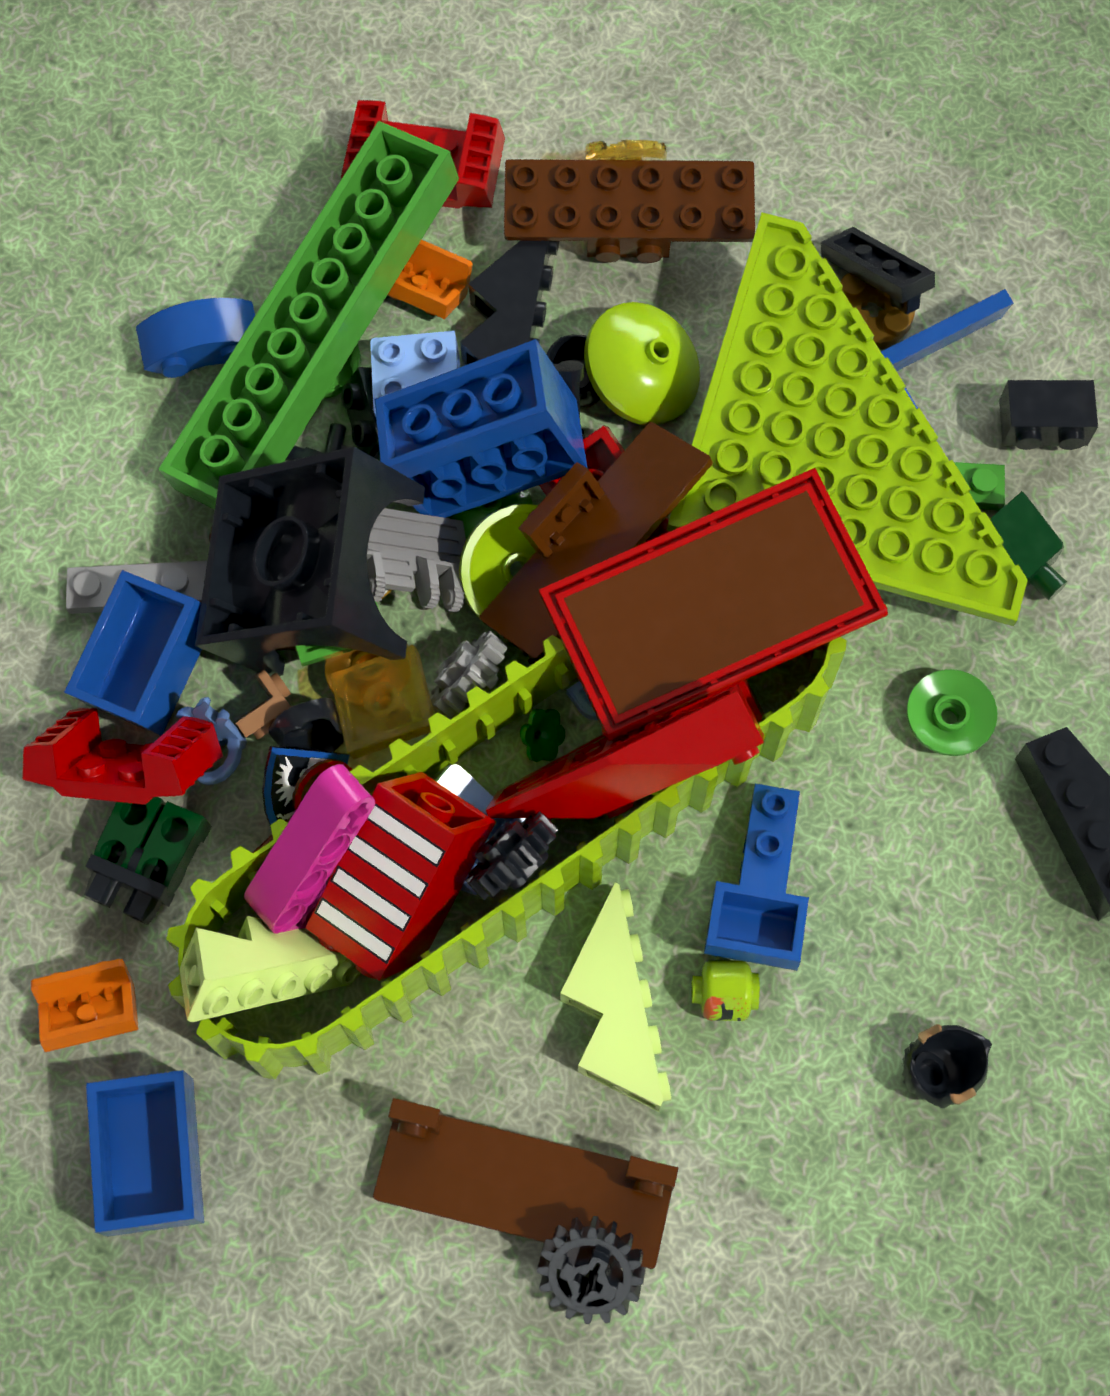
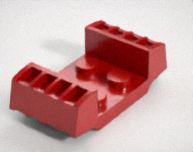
M357 101L341 179L377 122L380 121L450 151L459 180L442 207L457 209L463 206L492 208L505 143V135L499 119L470 113L466 131L388 121L385 101Z
M79 708L69 710L63 718L58 719L53 726L48 727L33 742L24 746L22 778L25 781L53 787L61 796L146 805L153 797L183 796L186 790L193 786L195 781L202 777L208 768L213 767L215 761L223 757L213 723L203 719L183 716L154 743L137 745L126 744V741L122 739L102 741L97 708Z

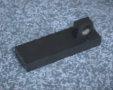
M851 227L821 242V257L826 258V260L883 293L885 292L887 295H890L891 306L896 307L906 315L919 309L921 294L935 287L934 271L855 227Z

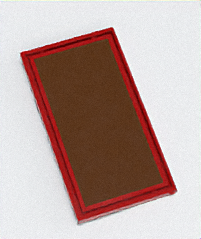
M816 468L539 589V595L602 726V733L609 741L888 616L887 606L884 604Z

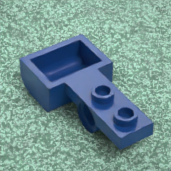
M755 783L743 848L744 857L740 867L739 885L716 881L704 954L788 970H798L801 962L809 898L786 894L800 791Z

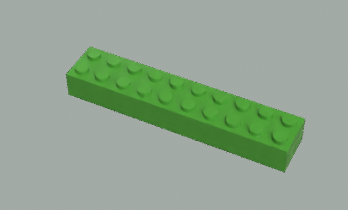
M377 122L158 470L176 491L215 510L219 476L282 463L286 460L459 180L450 151L383 122Z

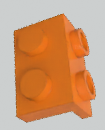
M421 240L389 291L388 296L420 308L429 315L446 319L465 299L468 293V284L473 264L466 258Z
M123 959L102 961L94 965L65 972H56L31 980V991L38 1003L39 1038L45 1052L139 1030L135 987Z

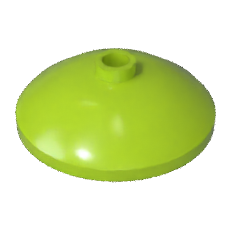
M627 302L608 309L591 326L584 348L586 371L595 392L613 412L637 424L647 425L653 422L656 425H661L679 417L690 407L699 389L700 364L690 337L673 317L649 304Z
M516 504L500 508L482 519L469 534L460 557L459 578L465 600L478 618L513 578L510 573L511 565L518 561L523 567L536 552L518 528L538 505Z

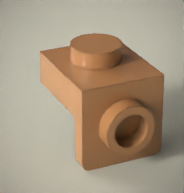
M265 670L260 671L254 676L269 698L233 722L245 738L252 733L257 740L266 735L275 717L291 707L285 699L291 693L276 672L269 676Z

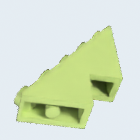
M615 882L560 992V1001L600 1020L578 1064V1073L659 1112L662 1103L671 1100L670 1086L666 1072H657L654 1055L662 1053L657 1026H648L645 1008L652 1007V999L647 979L639 980L635 964L636 962L643 961L638 934H629L626 918L634 916L629 889L620 890V885Z
M246 916L238 937L196 927L180 967L186 1019L190 1022L347 986L353 983L360 975L354 962L341 953L333 952L323 947L319 943L318 937L310 931L295 929L274 934L262 919Z

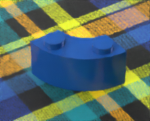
M237 298L199 299L171 306L146 318L136 326L144 370L163 374L169 378H176L204 366L225 364L255 317L252 301Z

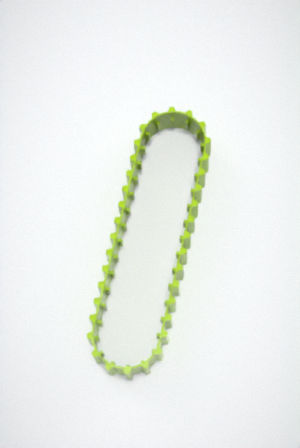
M553 635L543 641L544 657L528 668L515 660L505 666L506 683L491 693H487L477 686L468 691L469 708L451 720L438 712L428 718L431 733L413 746L401 739L391 743L389 746L392 760L376 771L371 772L359 765L351 770L350 773L372 796L378 783L423 772L431 777L447 765L456 763L463 754L485 739L490 740L496 735L497 731L522 714H528L532 711V707L557 690H563L569 686V682L578 677L562 641ZM839 637L813 649L808 673L816 674L815 679L808 687L801 684L796 690L794 699L778 711L772 713L770 710L763 715L759 726L764 733V743L757 746L760 752L756 756L737 765H734L730 759L716 767L671 785L663 791L659 790L652 793L651 800L625 818L620 815L614 819V826L588 844H585L583 841L577 845L574 854L551 870L547 871L545 868L540 871L537 880L511 898H508L506 895L500 899L499 906L471 926L467 922L460 927L461 933L432 953L427 950L420 955L422 960L392 981L389 978L383 981L380 990L353 1009H350L348 1006L340 1011L343 1016L314 1034L310 1031L301 1034L302 1039L282 1044H274L268 1037L259 1036L258 1043L235 1037L234 1035L238 1030L223 1017L217 1025L213 1018L200 1020L196 1034L223 1059H227L239 1052L246 1057L247 1062L263 1078L276 1079L283 1067H298L307 1064L318 1075L329 1072L331 1055L343 1050L351 1043L364 1051L374 1045L372 1028L389 1016L405 1023L413 1017L410 1002L423 992L431 989L443 996L451 990L448 976L450 973L466 962H469L478 969L483 968L489 963L487 947L506 935L518 943L527 937L526 920L541 909L554 916L558 915L564 910V893L572 887L581 883L593 890L602 882V867L606 863L618 857L630 864L638 858L640 840L650 832L654 831L667 838L675 832L678 813L687 806H691L702 813L711 806L715 787L726 780L732 785L739 787L747 781L752 761L761 755L772 762L780 758L789 734L794 729L810 732L816 725L828 691L833 686L844 657L847 640ZM280 818L270 825L273 840L256 852L252 853L242 846L231 851L233 867L223 873L213 883L198 878L192 884L190 889L196 902L190 909L185 924L170 927L166 937L169 944L178 952L179 971L196 927L218 932L223 923H227L232 918V914L246 903L244 893L288 824L286 821ZM179 974L168 984L171 996L185 1009L181 976Z

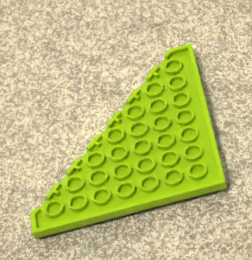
M762 212L692 442V446L711 457L713 464L672 510L667 530L673 531L816 468L877 589L1014 626L1018 620L1028 581L1019 565L1015 566L1002 545L1004 541L987 514L981 512L969 493L971 490L953 460L949 461L937 442L938 436L921 409H917L905 391L906 385L889 358H884L873 340L874 335L858 309L856 307L853 308L842 291L843 285L826 258L822 259L811 242L812 236L804 223Z

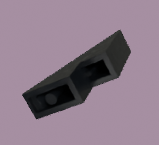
M519 241L468 284L470 304L486 320L460 341L463 363L468 365L536 339L534 338L536 327L543 328L546 317L547 302H541L543 291L551 290L554 267L548 266L549 256H557L560 241Z

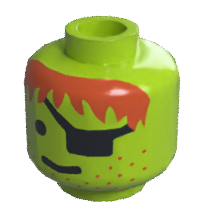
M709 960L704 963L701 976L692 975L691 1001L692 1004H701L702 1015L707 1020L745 1021L749 1018L751 1010H758L760 998L759 973H752L751 967L747 962Z

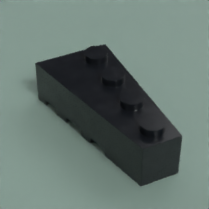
M1065 727L1026 743L1015 760L1097 920L1100 921L1110 916V776L1068 727Z

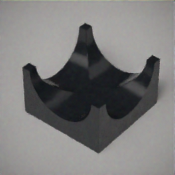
M356 447L219 476L195 646L254 671L260 672L265 670L269 676L275 672L279 676L284 675L286 659L280 656L275 649L289 646L317 645L341 647L375 654L391 661L405 659L407 640L401 638L389 627L379 612L373 598L368 578L367 550L371 530L382 510L392 502L407 506L423 504L425 487Z

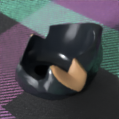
M936 1024L920 1032L918 1039L915 1042H911L909 1047L905 1049V1055L902 1059L904 1069L902 1072L904 1077L903 1083L907 1086L910 1093H914L916 1098H921L923 1101L927 1100L930 1104L940 1108H946L953 1104L959 1105L976 1096V1092L986 1081L988 1055L992 1043L979 1033L962 1026H941Z

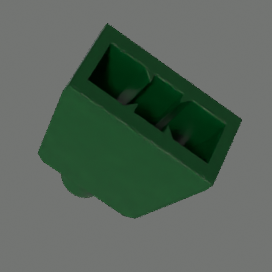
M1021 491L991 517L990 520L1004 541L1002 545L1015 566L1019 565L1028 579L1026 588L1031 584L1049 601L1067 584V581L1051 567L1058 559L1064 545L1031 500Z

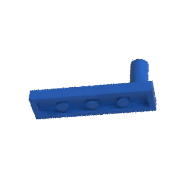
M1006 289L881 351L884 358H889L895 370L898 371L1001 319L1014 302ZM905 387L906 393H907L908 396L910 397V399H911V401L913 402V404L915 405V407L918 409V407H917V405L915 404L914 400L912 399L910 393L908 392L907 388Z

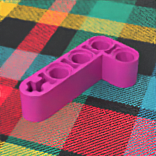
M342 764L331 766L317 777L244 893L246 902L274 934L304 929L326 887V881L375 806V799Z

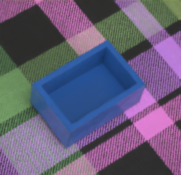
M122 570L64 693L155 734L163 735L202 651L201 648L195 646L201 602Z
M184 1070L86 1083L95 1233L110 1237L205 1223L193 1078Z

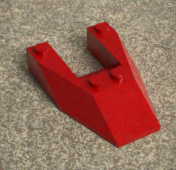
M746 679L609 741L603 734L497 791L485 810L490 818H527L530 815L534 816L538 811L547 818H596L603 814H607L609 818L616 817L634 806L632 802L716 767L730 759L734 765H737L756 756L760 752L757 746L764 743V733L758 724L762 720L764 712Z

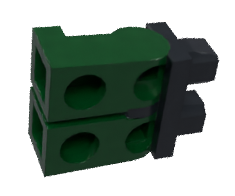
M153 797L146 805L116 802L98 840L94 855L91 854L85 866L92 874L84 896L93 902L110 908L120 887L131 890L133 892L123 913L149 925L161 904L170 906L175 896L174 893L180 886L189 863L200 843H204L212 826L204 816L167 801L165 803L159 797Z

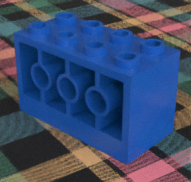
M536 339L375 399L380 461L425 487L423 504L413 506L419 514L446 518L561 478L566 475L576 462L588 468L577 399Z

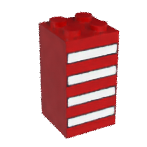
M423 772L377 784L372 794V797L375 799V806L334 869L305 927L318 937V941L323 947L330 951L341 953L355 963L356 969L361 974L379 981L414 966L422 960L420 955L430 949L468 876V872L472 869L477 859L475 857L476 851L485 844L496 823L495 820Z

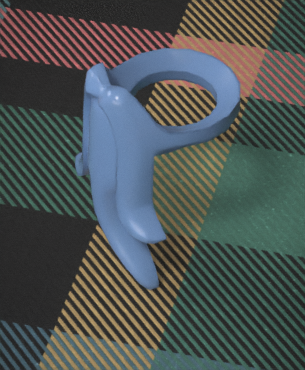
M209 697L201 698L195 708L184 707L180 709L176 717L188 716L212 722L220 746H228L229 752L224 764L212 772H204V775L197 779L202 784L214 785L226 780L235 772L240 763L242 750L246 747L247 740L229 719L230 714L226 710L221 709L218 713L210 706L211 700Z

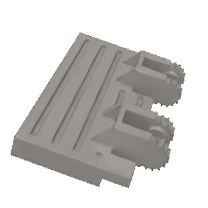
M384 508L373 525L367 550L368 578L374 600L376 602L382 600L385 589L412 592L417 588L420 605L423 608H436L441 595L446 611H460L465 599L459 578L460 557L466 542L463 521Z

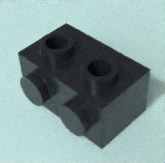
M1008 380L999 399L1002 446H1016L1022 450L1035 449L1039 446H1059L1064 450H1074L1088 446L1098 428L1094 380Z

